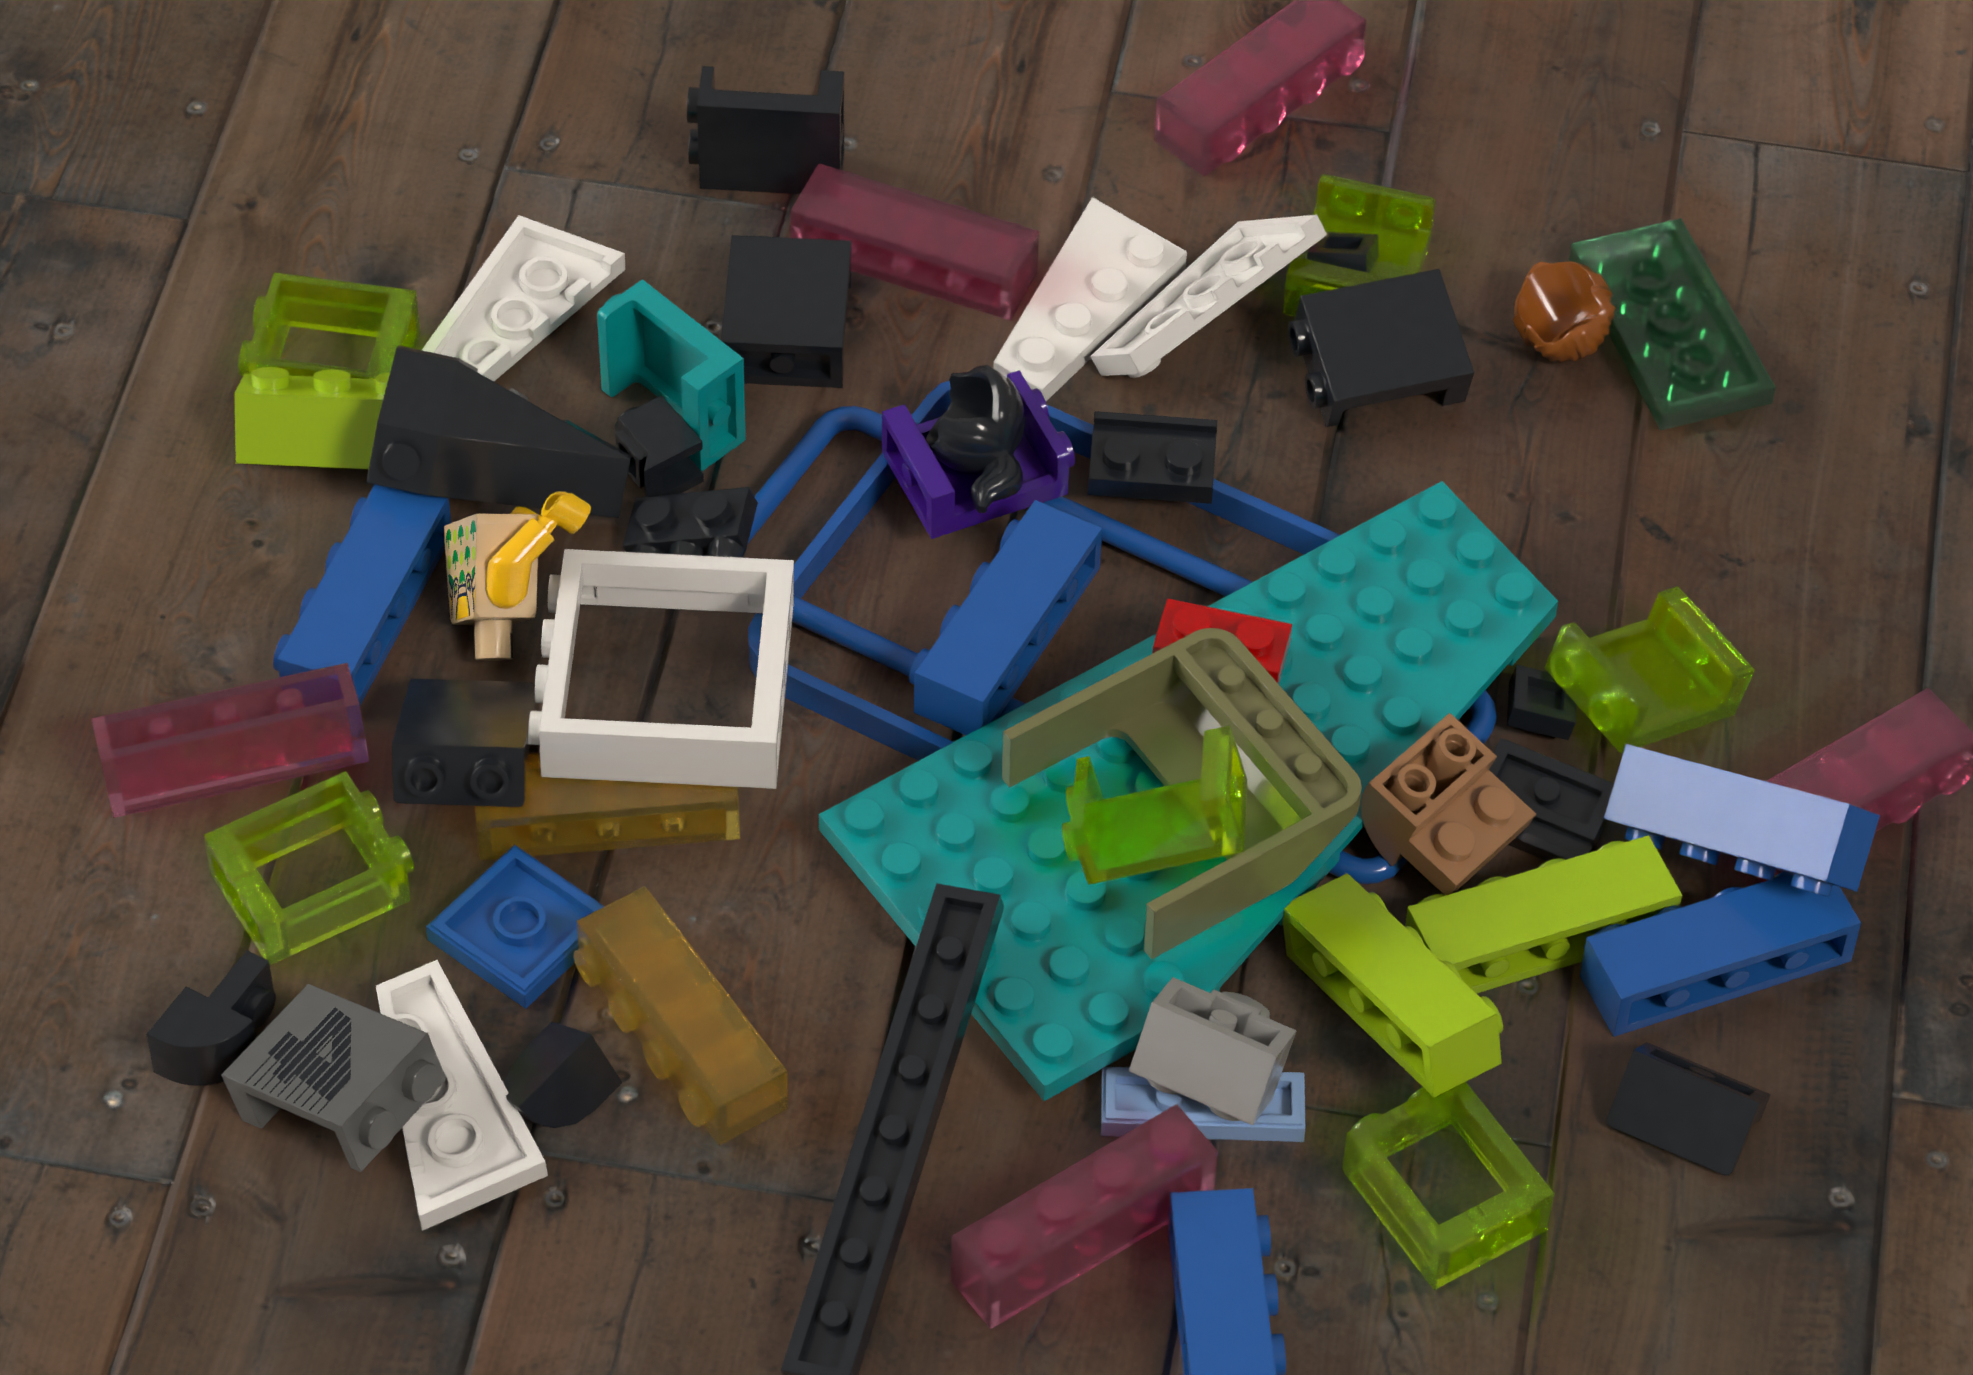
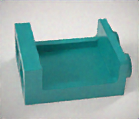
M643 279L622 294L612 296L599 309L597 321L602 391L610 397H614L631 384L638 382L657 397L662 395L702 440L703 449L689 456L701 471H704L746 440L743 357Z

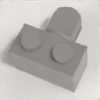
M1173 977L1151 1003L1129 1072L1147 1079L1149 1084L1159 1091L1169 1094H1182L1209 1106L1214 1114L1223 1119L1243 1121L1254 1125L1273 1099L1297 1030L1271 1020L1269 1010L1248 996L1226 991L1218 992L1216 990L1209 993Z

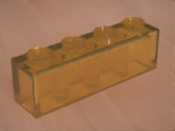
M540 753L528 754L526 762V798L522 807L475 806L480 860L500 859L514 845L531 856L740 839L737 787L541 777Z
M646 886L576 921L579 949L574 951L573 957L580 975L590 987L599 985L608 997L609 1009L617 1025L625 1033L633 1030L643 1044L644 1056L649 1067L660 1080L669 1078L678 1090L679 1102L686 1117L695 1127L698 1128L704 1125L720 1146L788 1109L787 1070Z

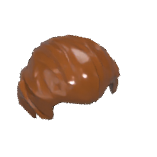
M1573 261L1558 263L1538 262L1526 275L1516 297L1513 322L1525 345L1535 347V351L1541 352L1543 358L1560 363L1570 360L1576 362L1579 359H1584L1586 356H1592L1596 353L1598 346L1604 342V337L1610 334L1609 326L1615 317L1614 311L1616 309L1611 303L1613 293L1601 274L1595 273L1586 265Z

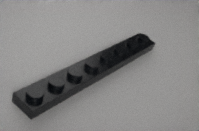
M936 883L781 1367L783 1375H859L1003 914L1004 904L1000 894Z

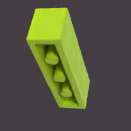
M262 367L253 370L251 374H244L234 393L236 464L369 469L377 421L390 373L379 374L375 379L351 378L350 373L342 370H322L314 373L313 377L289 376V371L286 369Z
M1648 835L1627 842H1610L1597 851L1567 860L1553 859L1545 862L1537 869L1510 877H1492L1476 887L1446 896L1436 894L1426 897L1418 904L1407 908L1405 927H1413L1422 938L1424 945L1442 962L1449 961L1457 969L1462 980L1477 994L1582 962L1587 937L1594 935L1606 926L1613 924L1624 926L1653 917L1667 907L1680 906L1682 894Z
M1347 873L1293 899L1284 908L1283 929L1286 955L1433 1097L1502 1064L1499 1034L1503 1031V1022L1494 1003L1488 997H1480L1462 980L1457 969L1449 961L1442 962L1424 945L1422 938L1413 927H1405L1388 912L1384 902L1375 892L1368 893Z

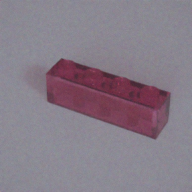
M1294 0L1157 99L1154 141L1203 176L1208 175L1224 162L1233 161L1248 144L1262 134L1274 131L1285 117L1303 104H1310L1315 101L1326 87L1341 76L1352 74L1359 67L1365 55L1366 19L1338 0Z
M818 164L791 209V238L852 241L853 272L1010 321L1038 272L1039 231L826 165Z
M348 663L91 719L113 818L138 812H147L152 809L201 798H210L219 794L264 784H273L282 780L327 770H336L369 761L360 704Z
M1927 688L1766 782L1848 803L1880 815L1876 831L1893 821L1896 824L1907 821L1920 809L1922 804L1941 793L1944 795L1953 794L1966 784L1973 772L1971 767L1973 763V732ZM1776 869L1774 877L1783 871ZM1757 877L1761 882L1768 881L1766 879Z
M1176 1104L952 1236L951 1281L987 1326L992 1329L1168 1224L1170 1193L1214 1190L1218 1151Z

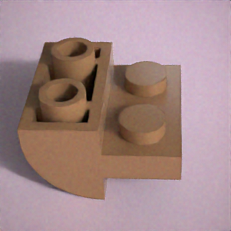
M1448 713L1372 779L1366 786L1361 798V815L1365 829L1383 858L1393 866L1404 857L1445 896L1455 893L1523 832L1536 815L1529 806L1489 770L1497 756L1451 713Z

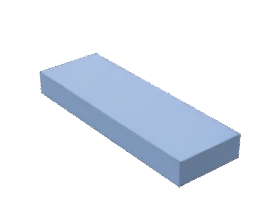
M1130 1067L1102 1068L1101 1136L1304 1142V1073L1282 1072L1273 1099L1254 1125H1250L1243 1121L1223 1119L1214 1114L1209 1106L1182 1094H1169L1159 1091L1151 1086L1147 1079L1129 1072Z

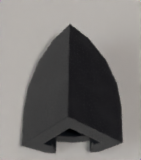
M551 1022L512 1064L504 1085L508 1091L506 1099L523 1117L533 1123L551 1128H559L576 1124L591 1114L623 1082L591 1034Z

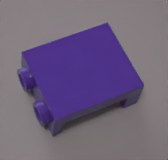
M1020 370L1008 373L1007 377L1012 380L1018 390L1025 410L1024 435L1013 455L1020 463L1024 476L1023 483L1016 494L1005 499L993 501L985 513H978L976 511L970 489L974 481L982 474H967L947 467L936 459L925 440L939 418L917 425L905 404L882 411V453L931 539L1028 508L1034 500L1043 503L1068 495L1069 468L1075 464L1073 447L1065 432H1056L1049 420V411L1043 394L1038 388L1031 390Z

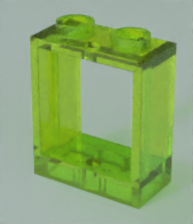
M274 272L267 295H259L256 300L253 314V328L255 332L252 341L244 340L241 345L238 363L240 376L251 374L253 370L262 367L283 368L289 371V376L313 377L314 373L322 370H342L350 373L351 378L375 379L379 374L390 373L398 345L416 348L420 334L416 290ZM290 326L377 337L368 369L363 370L280 359Z
M346 771L204 834L211 876L261 955L270 962V965L411 901L407 873L414 871V864L410 852L399 835L389 837L383 828L384 819L376 799L369 790L360 793ZM344 828L370 869L282 909L256 868Z
M1467 1082L1436 1097H1433L1422 1087L1406 1103L1382 1115L1380 1113L1367 1115L1347 1132L1342 1171L1434 1290L1540 1235L1548 1229L1554 1192ZM1452 1124L1504 1191L1438 1225L1387 1157Z

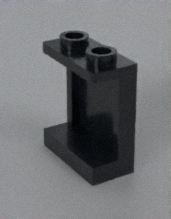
M702 66L699 87H689L687 98V123H697L698 129L690 130L688 160L689 164L699 165L700 189L840 197L845 157L844 71L821 70L818 95L716 90L714 66Z
M732 235L721 341L744 358V384L843 388L844 341L848 294L852 280V241Z
M1440 269L1300 296L1295 320L1290 321L1288 324L1292 351L1296 357L1303 356L1308 373L1305 375V388L1309 404L1312 409L1320 408L1326 427L1339 425L1342 412L1350 408L1435 391L1438 392L1442 406L1466 401L1474 370Z
M411 678L392 742L394 801L404 804L522 807L526 798V762L529 752H537L539 746L528 744L530 712L540 711L539 703H535V683Z

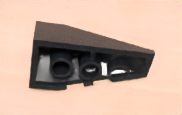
M397 346L377 421L366 483L428 496L539 509L543 508L546 499L551 494L567 492L587 502L591 506L590 515L619 518L631 455L567 419L561 420L528 401L529 397L513 388L508 390L477 372L478 368L460 358Z

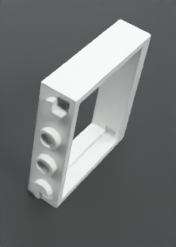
M565 549L561 575L551 574L549 578L548 612L556 613L555 619H544L542 626L541 654L542 658H549V664H538L536 668L535 703L543 704L542 711H531L529 717L528 744L540 745L541 777L776 789L794 607V560ZM580 604L763 613L752 727L566 719L565 713Z

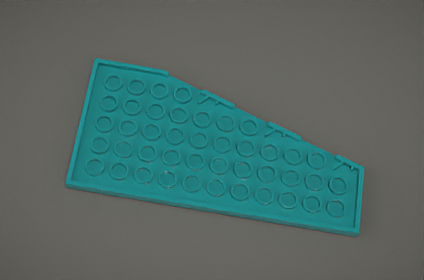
M1443 481L1207 606L1292 624L1291 642L1279 685L1358 774L1362 787L1360 805L1352 821L1294 882L1151 960L1144 951L1147 903L1227 860L1133 748L1123 739L1117 737L1104 738L1010 788L1002 780L1004 730L1151 655L1156 634L819 814V831L915 947L917 946L936 883L1001 895L1004 904L1003 914L971 1014L1043 1101L1048 1100L1134 1051L1137 1048L1151 1003L1173 977L1209 993L1213 990L1220 992L1221 986L1277 924L1283 925L1284 908L1293 899L1316 888L1339 862L1342 850L1364 827L1361 815V798L1368 783L1448 713H1451L1459 720L1507 665L1513 666L1556 618L1558 600Z

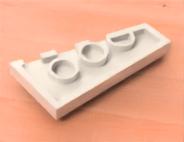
M1092 197L994 360V369L1006 377L1008 373L1020 370L1031 390L1038 388L1043 394L1045 401H1047L1091 359L1090 356L1186 268L1187 251Z
M519 215L422 350L460 358L478 368L477 372L495 381L626 270L625 253Z
M1306 215L1237 222L1090 356L1100 375H1128L1130 378H1137L1151 372L1160 364L1163 356L1324 238L1327 233L1318 216Z
M438 960L376 985L381 1014L427 1032L446 1076V1080L436 1090L435 1094L402 1127L422 1231L548 1176L546 1162L519 1111L506 1099L508 1091Z

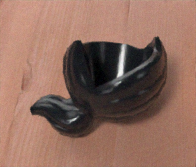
M989 365L977 366L968 372L951 374L949 379L951 386L949 393L951 403L949 408L937 420L925 438L936 459L947 467L962 473L982 474L970 487L971 498L978 513H985L993 501L1005 499L1016 494L1022 487L1024 477L1020 463L1013 456L1024 435L1026 420L1024 418L1025 410L1022 399L1012 380Z

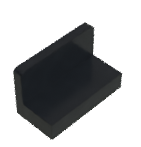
M1646 1042L1632 1052L1608 1114L1607 1124L1612 1128L1720 1174L1730 1175L1735 1170L1751 1127L1762 1118L1771 1094Z

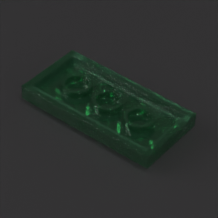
M1681 218L1571 243L1569 261L1586 265L1595 273L1601 274L1613 293L1611 303L1616 309L1614 311L1615 317L1609 326V336L1660 430L1773 403L1776 387Z

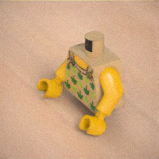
M555 492L546 499L541 515L527 507L518 506L510 514H474L444 526L450 620L452 625H474L475 660L499 661L513 659L512 625L535 618L537 611L538 556L554 541L551 533L556 525L570 534H574L581 528L591 511V506L572 493Z

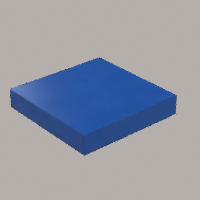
M514 845L426 926V932L429 942L527 1009L614 926V919L611 910Z

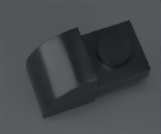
M247 950L209 997L186 986L146 1034L154 1073L170 1081L185 1085L204 1086L224 1082L222 1074L256 1039L254 1028L262 1026L274 1008L276 995L273 988L270 962Z

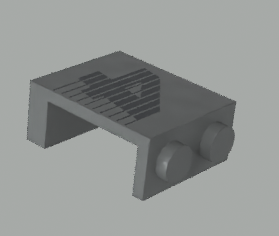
M307 984L222 1074V1078L242 1121L262 1129L282 1108L335 1131L350 1167L359 1172H362L374 1157L391 1142L397 1132L435 1094L436 1090L446 1080L427 1032L310 984Z

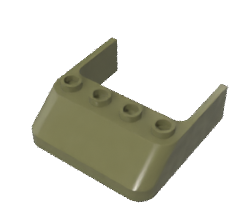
M1205 628L1195 631L1003 731L1002 780L1009 788L1104 738L1117 737L1125 740L1227 859L1223 863L1147 903L1144 951L1151 960L1294 882L1352 821L1359 810L1362 787L1360 778L1355 770L1235 635L1222 629Z

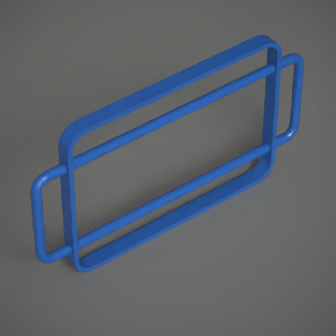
M949 381L941 383L932 390L911 415L917 425L939 418L948 410L951 403L949 395L951 386ZM1047 405L1049 420L1056 432H1065L1071 442L1073 451L1090 459L1094 425ZM841 406L827 411L818 418L754 496L758 504L748 544L835 435L846 430H855L882 441V415L859 406ZM881 453L795 562L792 622L909 677L911 667L918 653L801 599L896 478L883 453ZM1216 479L1213 480L1212 504L1187 502L1301 554H1306L1340 536L1333 531ZM1061 496L1043 502L1046 505L1102 527L1103 542L1225 597L1252 583V581L1066 497ZM755 613L748 627L749 668L755 678L757 677L763 613ZM788 664L785 698L918 761L953 743L949 739ZM1486 690L1469 708L1472 716L1466 725V728L1483 744L1490 737L1497 720L1495 702ZM1012 697L999 718L1026 703ZM1342 851L1339 862L1329 873L1337 877L1348 873L1358 884H1377L1392 878L1404 867L1408 860L1402 857L1395 865L1391 866L1381 854L1373 858L1363 859Z

